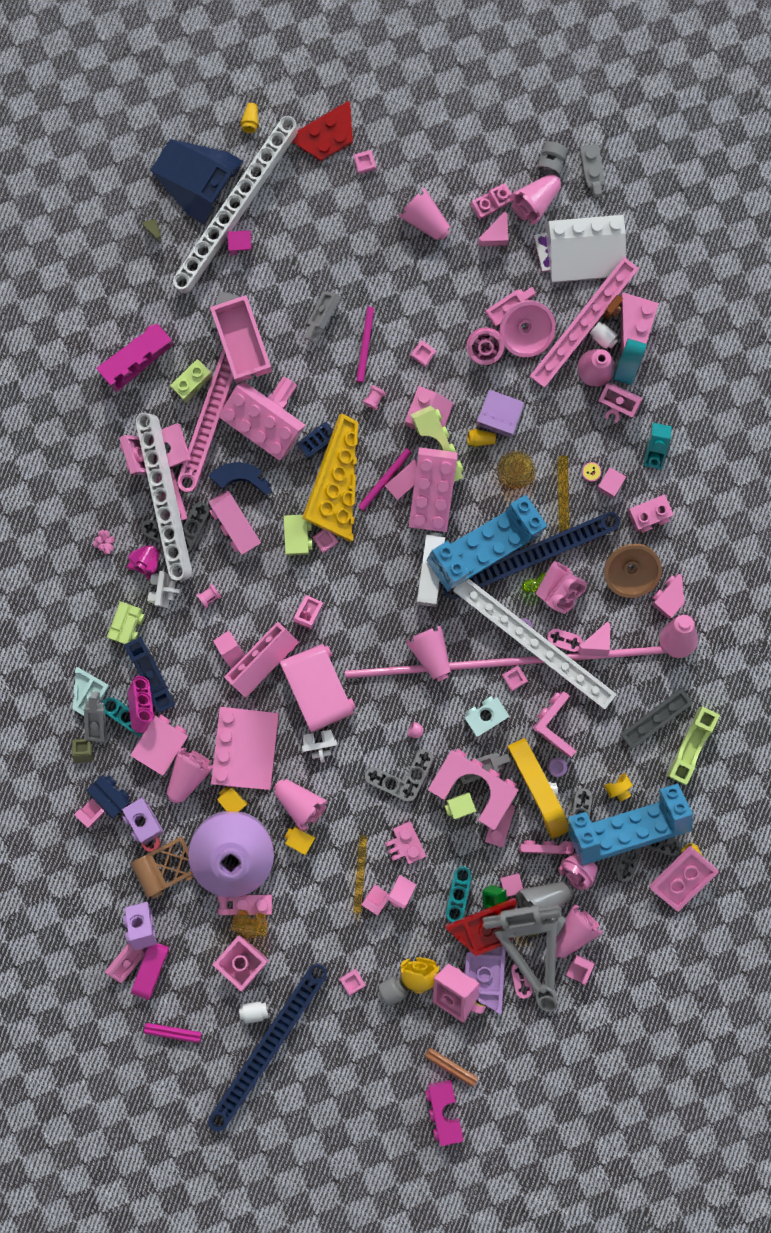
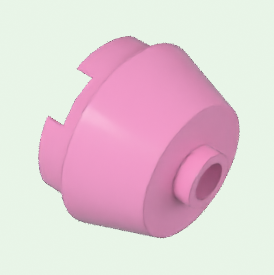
M488 327L479 328L467 340V353L478 364H492L499 360L504 352L503 337L495 329Z
M574 853L562 860L558 871L561 876L566 875L572 887L581 891L583 888L587 890L593 886L598 868L594 862L582 865L577 853Z

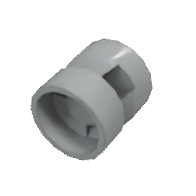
M545 142L542 150L543 156L539 159L537 170L546 175L559 176L563 167L562 162L565 161L568 149L556 142Z

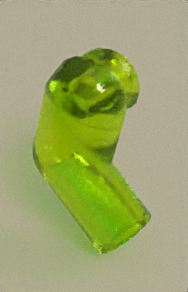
M543 572L537 579L524 581L522 590L524 592H536L546 573Z

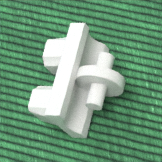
M159 571L158 574H151L150 582L152 585H157V591L149 592L147 601L154 603L156 606L168 608L169 600H173L174 593L179 594L180 589H175L176 581H172L169 573Z
M331 730L321 732L323 742L315 743L314 733L303 735V752L318 749L319 752L311 753L312 759L320 758L321 763L325 762V756L331 755L330 750L323 751L322 748L337 745V740H334Z

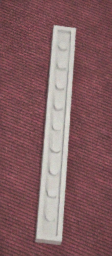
M470 579L453 589L457 595L603 709H606L617 695Z

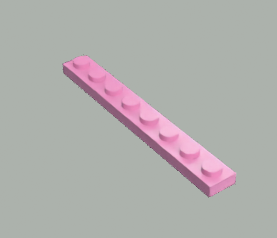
M625 257L620 261L529 376L541 387H546L604 314L616 295H619L639 269Z

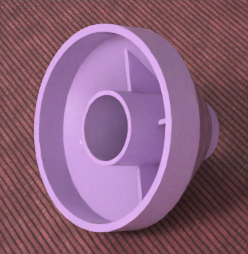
M240 811L219 812L204 820L194 832L189 847V864L195 879L209 892L222 897L244 896L260 887L269 876L274 860L273 842L266 827L252 815ZM228 854H233L240 863L236 866H226L221 861Z

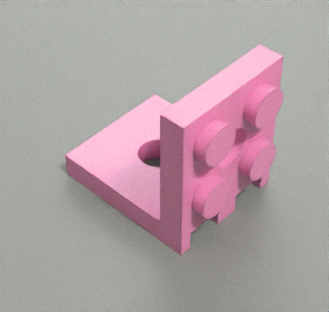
M176 423L161 429L164 444L169 443L171 446L170 452L166 453L169 467L172 468L191 460L180 424ZM124 435L119 437L121 442L120 448L125 455L126 467L130 474L147 475L139 436ZM153 436L150 438L151 445L154 442ZM157 455L154 457L155 464L158 461Z
M564 691L557 692L549 700L551 705L548 708H543L537 715L539 720L532 729L567 757H572L576 750L546 727L570 697Z

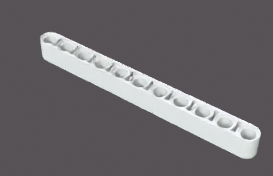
M285 116L276 125L174 276L173 284L180 293L187 294L193 289L228 237L227 232L233 230L297 135L298 128L293 117ZM288 124L293 125L291 130H285L284 127ZM276 140L283 141L279 146L273 145ZM265 156H272L270 161H263V158ZM255 171L262 172L259 177L252 176ZM246 186L251 187V189H250L249 192H247V193H243V192H242V189H243L244 187H246ZM234 202H240L238 208H231ZM223 218H230L227 224H221ZM218 233L219 237L217 239H210L212 234ZM202 249H209L206 255H200ZM191 265H198V268L195 271L189 270ZM181 280H187V284L184 287L179 286Z

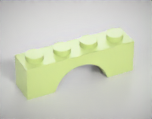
M430 405L410 415L417 432L421 436L435 438L439 443L440 450L456 452L453 444H449L447 440L449 433L446 427H442L440 423L442 416L438 409L435 410ZM460 461L456 463L454 482L463 478L461 472L464 469Z
M703 706L698 708L666 777L683 785L688 784L695 769L699 753L712 733L720 717L719 714Z

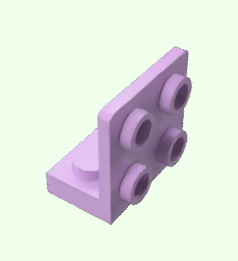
M489 390L476 426L512 438L524 402Z

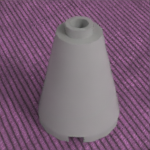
M558 882L521 889L516 895L520 908L540 905L541 908L558 905L562 907L571 900L573 891L569 884Z

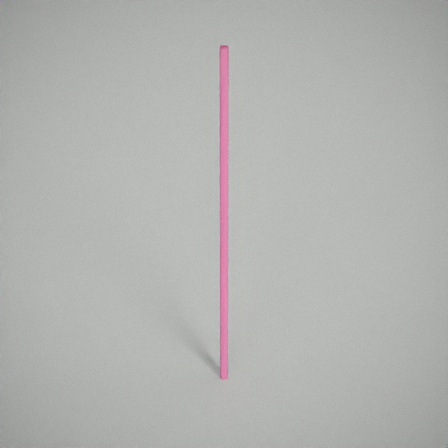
M661 646L610 650L608 656L580 655L579 653H567L566 655L576 661L666 654L667 652ZM537 656L451 662L449 666L450 670L544 662ZM422 665L345 671V678L422 673L427 671Z

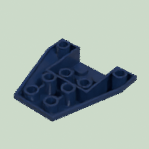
M169 139L150 171L188 216L205 225L214 211L213 204L230 177L234 178L244 161L227 151Z

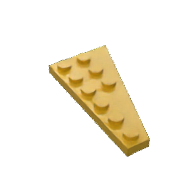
M340 414L302 519L351 542L353 541L352 524H354L353 505L355 504L356 474H354L355 464H357L355 447L358 440V421Z

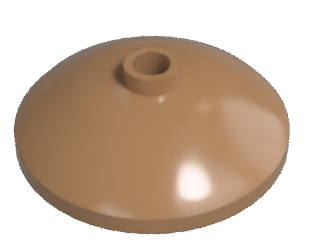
M628 544L618 548L609 556L604 567V577L608 587L617 595L626 598L646 595L656 587L662 574V565L658 555L651 548L641 544Z

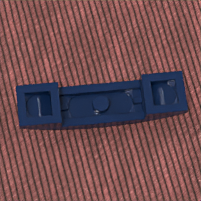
M140 636L124 644L139 675L147 678L150 683L151 698L157 712L160 713L175 706L176 704L162 674L142 637Z

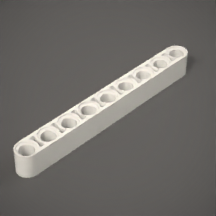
M141 413L136 418V426L168 573L173 580H187L191 577L192 568L160 421L156 415ZM147 418H149V420H150V423H149L148 426H146V420H147ZM153 436L154 442L151 445L150 438ZM157 455L158 461L155 464L154 457ZM159 474L162 475V480L160 483L158 481ZM165 492L166 499L163 501L162 494ZM169 511L170 518L167 520L166 513ZM171 530L174 531L173 538L170 537ZM175 549L178 550V556H177V557H175V555H174ZM180 567L182 568L181 576H179L178 569Z

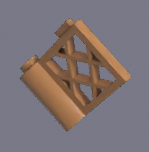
M182 836L130 863L147 898L151 896L152 899H155L163 894L162 890L184 878L187 881L194 878L192 871L186 873L179 870L182 859L189 861L188 858L183 857L185 852L189 856V849ZM178 842H181L184 848L182 856L170 853L172 846ZM170 847L168 852L163 851L166 848ZM159 852L167 854L165 864H157L153 855ZM169 855L180 858L177 869L166 866ZM158 866L163 867L162 873L160 872ZM165 868L176 871L174 880L168 883L163 878ZM178 872L183 874L177 878Z

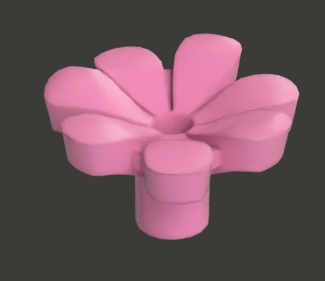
M102 529L98 532V537L93 541V546L98 548L99 551H103L104 554H110V551L114 550L111 543L115 542L113 536L109 537L110 533L108 530L104 531Z

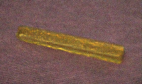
M565 455L558 456L559 530L561 531L569 529L568 456Z

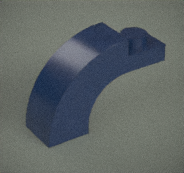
M228 463L218 467L208 475L224 491L232 483L245 481L255 486L267 497L273 492L270 488L272 485L266 479L260 480L263 472L259 468L247 463Z

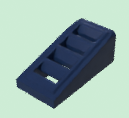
M324 422L297 443L298 448L308 460L329 444L331 436L328 438L322 431L325 428L332 436L333 429L327 422ZM318 433L324 438V442H321L316 436ZM312 438L319 444L317 447L311 441ZM306 443L313 448L312 451L305 446Z

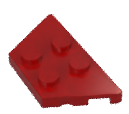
M345 102L299 129L291 143L299 146L304 152L310 153L320 162L353 143L350 102Z
M516 899L507 900L445 925V928L475 956L501 947L503 945L493 930L503 927L486 929L483 926V918L500 915L501 911L515 909Z

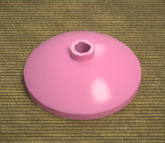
M532 300L522 301L513 305L504 314L500 324V334L503 337L504 346L512 354L519 357H532L543 352L552 342L556 329L555 319L551 311L542 303ZM523 323L527 324L525 328H521Z

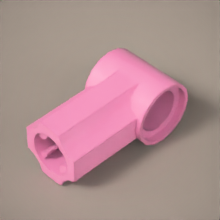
M283 377L274 392L267 398L285 410L287 402L297 385L290 379Z

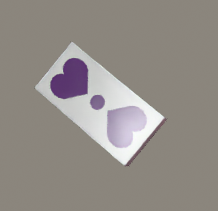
M546 233L534 235L541 272H549Z

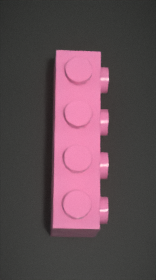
M277 622L224 677L246 698L299 642Z

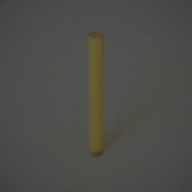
M360 835L353 913H361L368 835Z

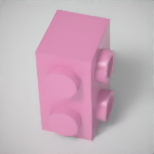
M665 494L632 507L627 511L635 531L641 530L642 533L653 529L652 525L657 523L660 526L669 523V518L674 516Z

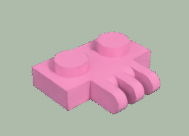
M411 821L393 828L397 838L385 843L386 847L394 844V848L388 850L389 854L395 851L398 853L391 857L392 861L405 856L408 863L411 864L426 857Z

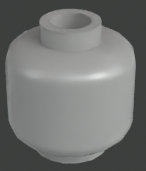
M393 976L380 983L378 997L382 1003L392 1006L405 999L408 989L404 986L401 978Z

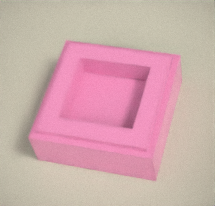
M372 150L353 155L358 175L376 170Z
M421 340L410 354V357L426 367L437 351Z
M324 529L312 537L322 553H325L339 543L333 533Z
M519 665L502 675L511 692L528 682Z
M519 873L500 878L503 889H506L507 897L516 895L519 890L523 889Z
M357 969L339 978L349 996L366 986Z

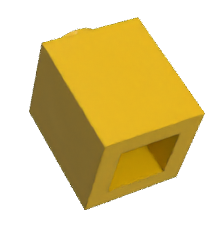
M226 786L219 792L220 797L217 799L226 811L239 812L248 804L234 786L231 788Z
M295 826L294 829L289 828L284 838L287 839L286 845L306 855L316 837L301 831Z

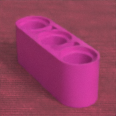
M137 676L133 679L127 695L131 726L136 732L143 733L148 729L154 714L150 683L147 678Z
M157 943V945L147 948L131 994L150 1000L170 947Z

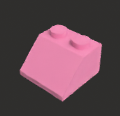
M418 386L405 420V426L416 429L410 415L431 405L435 410H439L442 416L440 423L444 427L453 402L436 392Z
M238 935L214 962L213 966L240 991H243L270 960Z
M448 964L434 977L433 1003L464 1023L479 996L480 984L474 978H470L462 973L460 969Z

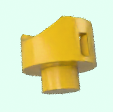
M626 773L619 775L615 784L608 783L603 785L609 797L617 796L620 802L631 796L628 789L633 784Z

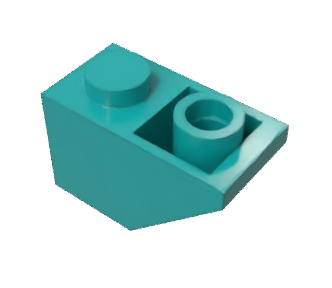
M658 423L652 424L643 466L662 470L671 441L672 426Z

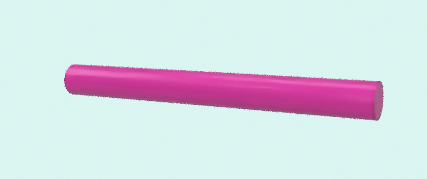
M367 307L356 379L357 382L361 383L364 382L374 315L373 307Z
M406 448L359 504L358 507L362 511L368 507L411 455L412 452Z

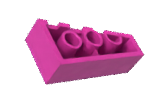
M156 323L154 326L150 325L147 327L143 334L134 338L127 346L96 369L117 393L174 345V343Z

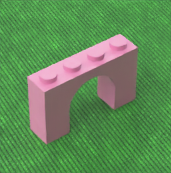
M457 748L456 751L451 750L428 790L445 800L459 777L466 774L481 776L487 781L491 795L478 821L495 830L519 790L516 788L517 784L508 778L506 781L499 778L500 774L491 768L489 771L482 768L484 764L480 761L467 759V754Z

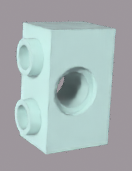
M491 696L482 702L483 706L479 709L473 707L465 712L467 716L464 719L475 737L480 736L510 717L498 697L493 699ZM483 710L489 711L491 714L490 720L483 721L480 713Z

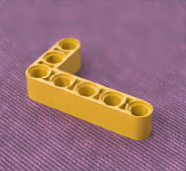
M525 737L508 745V750L542 814L544 824L551 839L553 840L567 833L568 823L565 813Z

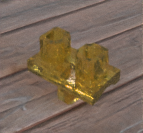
M239 909L236 916H233L231 931H236L238 935L245 936L244 939L247 942L249 937H266V915L258 913L255 916V920L249 919L248 912Z

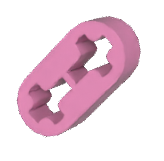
M553 629L547 634L549 642L557 648L566 651L577 652L579 650V646H575L572 649L571 644L566 643V640L572 641L575 638L579 646L583 643L580 636L560 629ZM557 632L559 633L558 637L563 638L564 640H557L556 643H554L553 638H550V636L554 635Z
M514 962L511 966V973L515 992L520 998H528L532 994L533 988L524 975L523 978H520L519 973L515 972V969L518 967ZM520 981H524L525 986L529 987V989L526 990V994H523L522 991H518V989L521 988Z

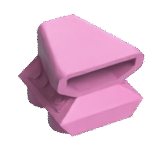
M554 561L535 594L552 609L566 614L573 608L575 600L584 593L588 583L573 575L567 566Z

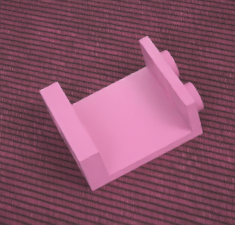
M155 715L130 756L163 776L188 735L185 734L187 730L181 726L176 725L174 727L169 724L170 720L165 716L160 715L158 717Z

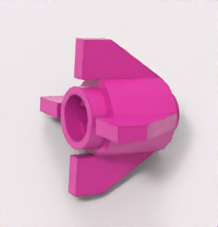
M149 545L132 551L128 556L130 562L127 568L144 574L150 581L151 574H156L158 559L160 558L158 550L154 546Z

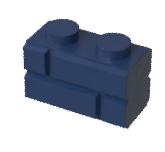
M102 775L86 792L114 819L123 811V808L131 803L128 800L130 795L124 789L120 791L115 786L117 782L111 775Z

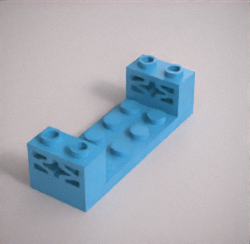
M524 495L512 502L504 513L451 544L449 541H446L434 548L426 561L448 592L540 537L547 524L527 495Z
M675 784L660 789L658 803L593 823H591L587 812L568 817V835L581 864L586 865L692 832L693 813L679 785Z

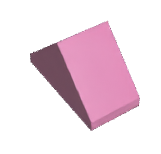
M506 212L479 238L478 244L480 246H506L508 244V217Z
M306 595L294 616V623L312 630L323 602Z
M605 623L579 646L578 653L580 655L608 656L610 651V623Z
M230 631L213 640L221 656L231 669L245 656Z

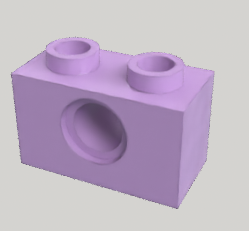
M140 798L122 809L125 814L122 817L125 823L133 828L132 835L136 842L140 841L142 844H147L164 833L146 799ZM145 817V825L139 827L138 820Z
M148 902L125 907L126 915L123 916L125 927H128V932H125L127 943H131L134 950L157 945L153 914Z

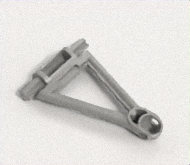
M540 905L501 911L500 915L484 917V928L503 927L494 929L493 932L536 992L539 1008L547 1012L556 1010L558 999L554 989L557 920L546 919L561 917V907L558 905L541 908ZM547 932L545 984L540 983L510 938Z

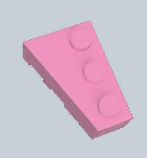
M622 292L621 297L624 299L620 305L622 307L620 311L621 355L628 338L647 344L659 303Z
M228 489L208 501L212 507L209 510L215 520L219 518L221 521L220 529L225 536L229 535L233 540L230 544L235 552L239 551L243 555L261 543Z

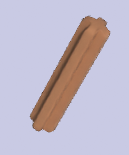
M429 1048L426 1052V1059L466 1084L474 1087L477 1083L478 1078L435 1050Z

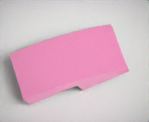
M504 183L490 190L488 194L473 200L470 205L480 220L511 203L513 199L510 200L511 192Z
M416 459L411 461L385 485L397 500L414 486L417 468Z
M399 875L387 899L393 906L404 909L416 884Z

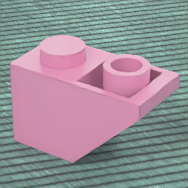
M680 574L675 577L672 575L665 582L667 587L663 591L659 590L652 597L655 600L652 605L668 619L672 618L684 604L683 582Z

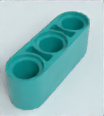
M630 338L627 339L613 380L632 385L643 358L646 343Z
M112 697L106 698L103 701L107 715L135 735L143 736V734L133 730L131 721L128 723L124 722L123 715L129 712L127 705ZM110 701L116 703V709L112 712L107 708Z
M465 866L457 867L453 873L446 907V916L450 922L462 919L464 916L471 882V872ZM460 870L467 871L468 877L465 880L457 878V873ZM455 890H463L464 896L461 899H455L453 897ZM457 908L460 911L458 918L454 919L449 916L451 909Z

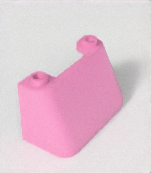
M323 644L280 661L312 733L353 715V710L356 709L352 698H347L329 657L332 656L329 647H324Z

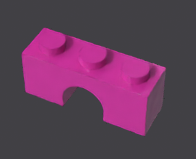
M451 1079L428 1084L429 1090H425L427 1102H432L433 1109L429 1110L431 1121H435L437 1129H433L435 1141H440V1146L464 1142L459 1118L447 1119L442 1114V1110L447 1104L455 1102Z

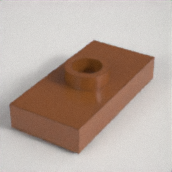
M616 295L606 308L603 318L609 321L612 316L616 317L622 309L620 305L624 298Z

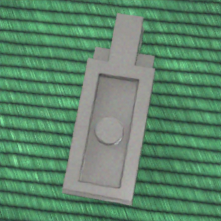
M599 144L580 146L579 150L585 184L588 188H592L593 198L601 197V186L605 185V177Z
M324 291L307 323L309 328L304 337L310 342L317 343L320 339L321 333L328 324L340 299L338 294Z
M92 691L89 701H86L84 707L85 739L88 741H106L104 703H100V692Z
M491 753L476 759L484 764L482 768L487 771L491 768L496 772L503 769L502 764L511 761L509 754L498 756L497 753ZM466 774L460 777L463 785L482 778L476 774Z

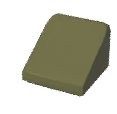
M153 219L142 222L144 229L158 243H161L162 238L157 221Z
M86 739L72 740V758L74 763L93 762L92 741Z

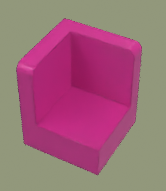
M250 230L227 232L230 255H238L237 251L251 250L252 237Z

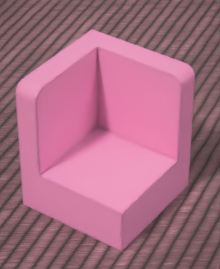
M609 468L596 490L613 499L626 476Z
M92 798L74 815L87 828H91L105 811Z
M374 885L362 902V905L378 916L388 901L389 893Z
M575 954L566 975L586 985L594 963Z

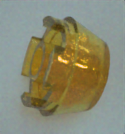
M521 451L507 453L502 457L498 465V475L501 481L506 486L514 489L528 486L536 474V466L533 459Z

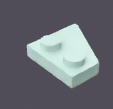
M76 667L72 709L84 715V707L86 701H89L91 692H100L101 701L110 685Z

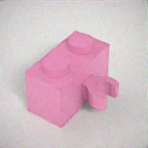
M611 382L606 384L599 398V402L612 407L606 413L605 418L608 419L611 413L615 414L616 419L614 423L620 420L619 412L634 417L643 400L642 397Z

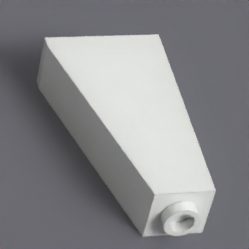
M431 532L430 535H426L416 605L436 607L440 580L426 559L434 548L445 542V537H441L442 534Z

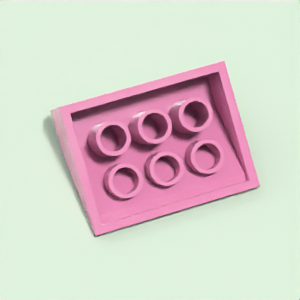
M220 707L211 784L271 790L279 713Z

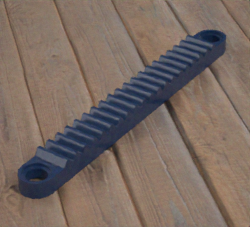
M614 512L600 515L516 551L471 577L470 580L480 588H483L615 531L620 525V517ZM607 517L615 519L614 527H608L605 524ZM443 587V593L448 599L453 600L460 597L457 594L450 595L445 587Z
M315 963L309 967L211 1113L208 1124L213 1131L220 1132L227 1127L325 981L327 969L323 964ZM315 968H320L323 971V976L319 979L312 976V970ZM221 1116L224 1119V1124L216 1126L213 1123V1118Z

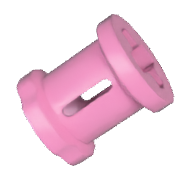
M371 385L369 395L362 402L371 409L377 410L380 400L386 393L382 389Z
M213 584L201 594H196L205 608H208V605L217 598H221Z

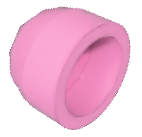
M413 722L407 735L412 738H419L423 735V727L419 723Z

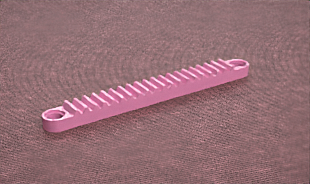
M224 347L188 448L191 460L183 463L178 478V487L185 493L193 492L198 485L221 419L218 415L226 404L234 382ZM185 478L192 479L193 484L190 488L183 487L182 481Z

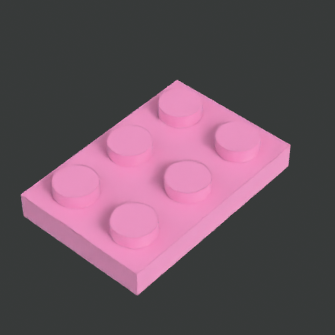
M689 846L649 887L679 912L719 871L694 848Z

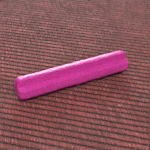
M146 1023L144 1026V1034L194 1043L201 1041V1032Z

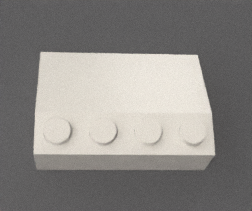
M624 215L548 221L545 227L551 283L608 278L624 257L626 258Z

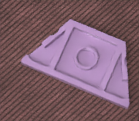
M501 946L478 956L469 951L466 953L465 974L470 978H474L480 984L478 1002L502 1014L505 948Z

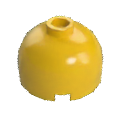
M417 957V961L410 962V959H406L400 965V975L404 986L418 994L433 988L434 977L439 973V965L436 966V962L428 958Z

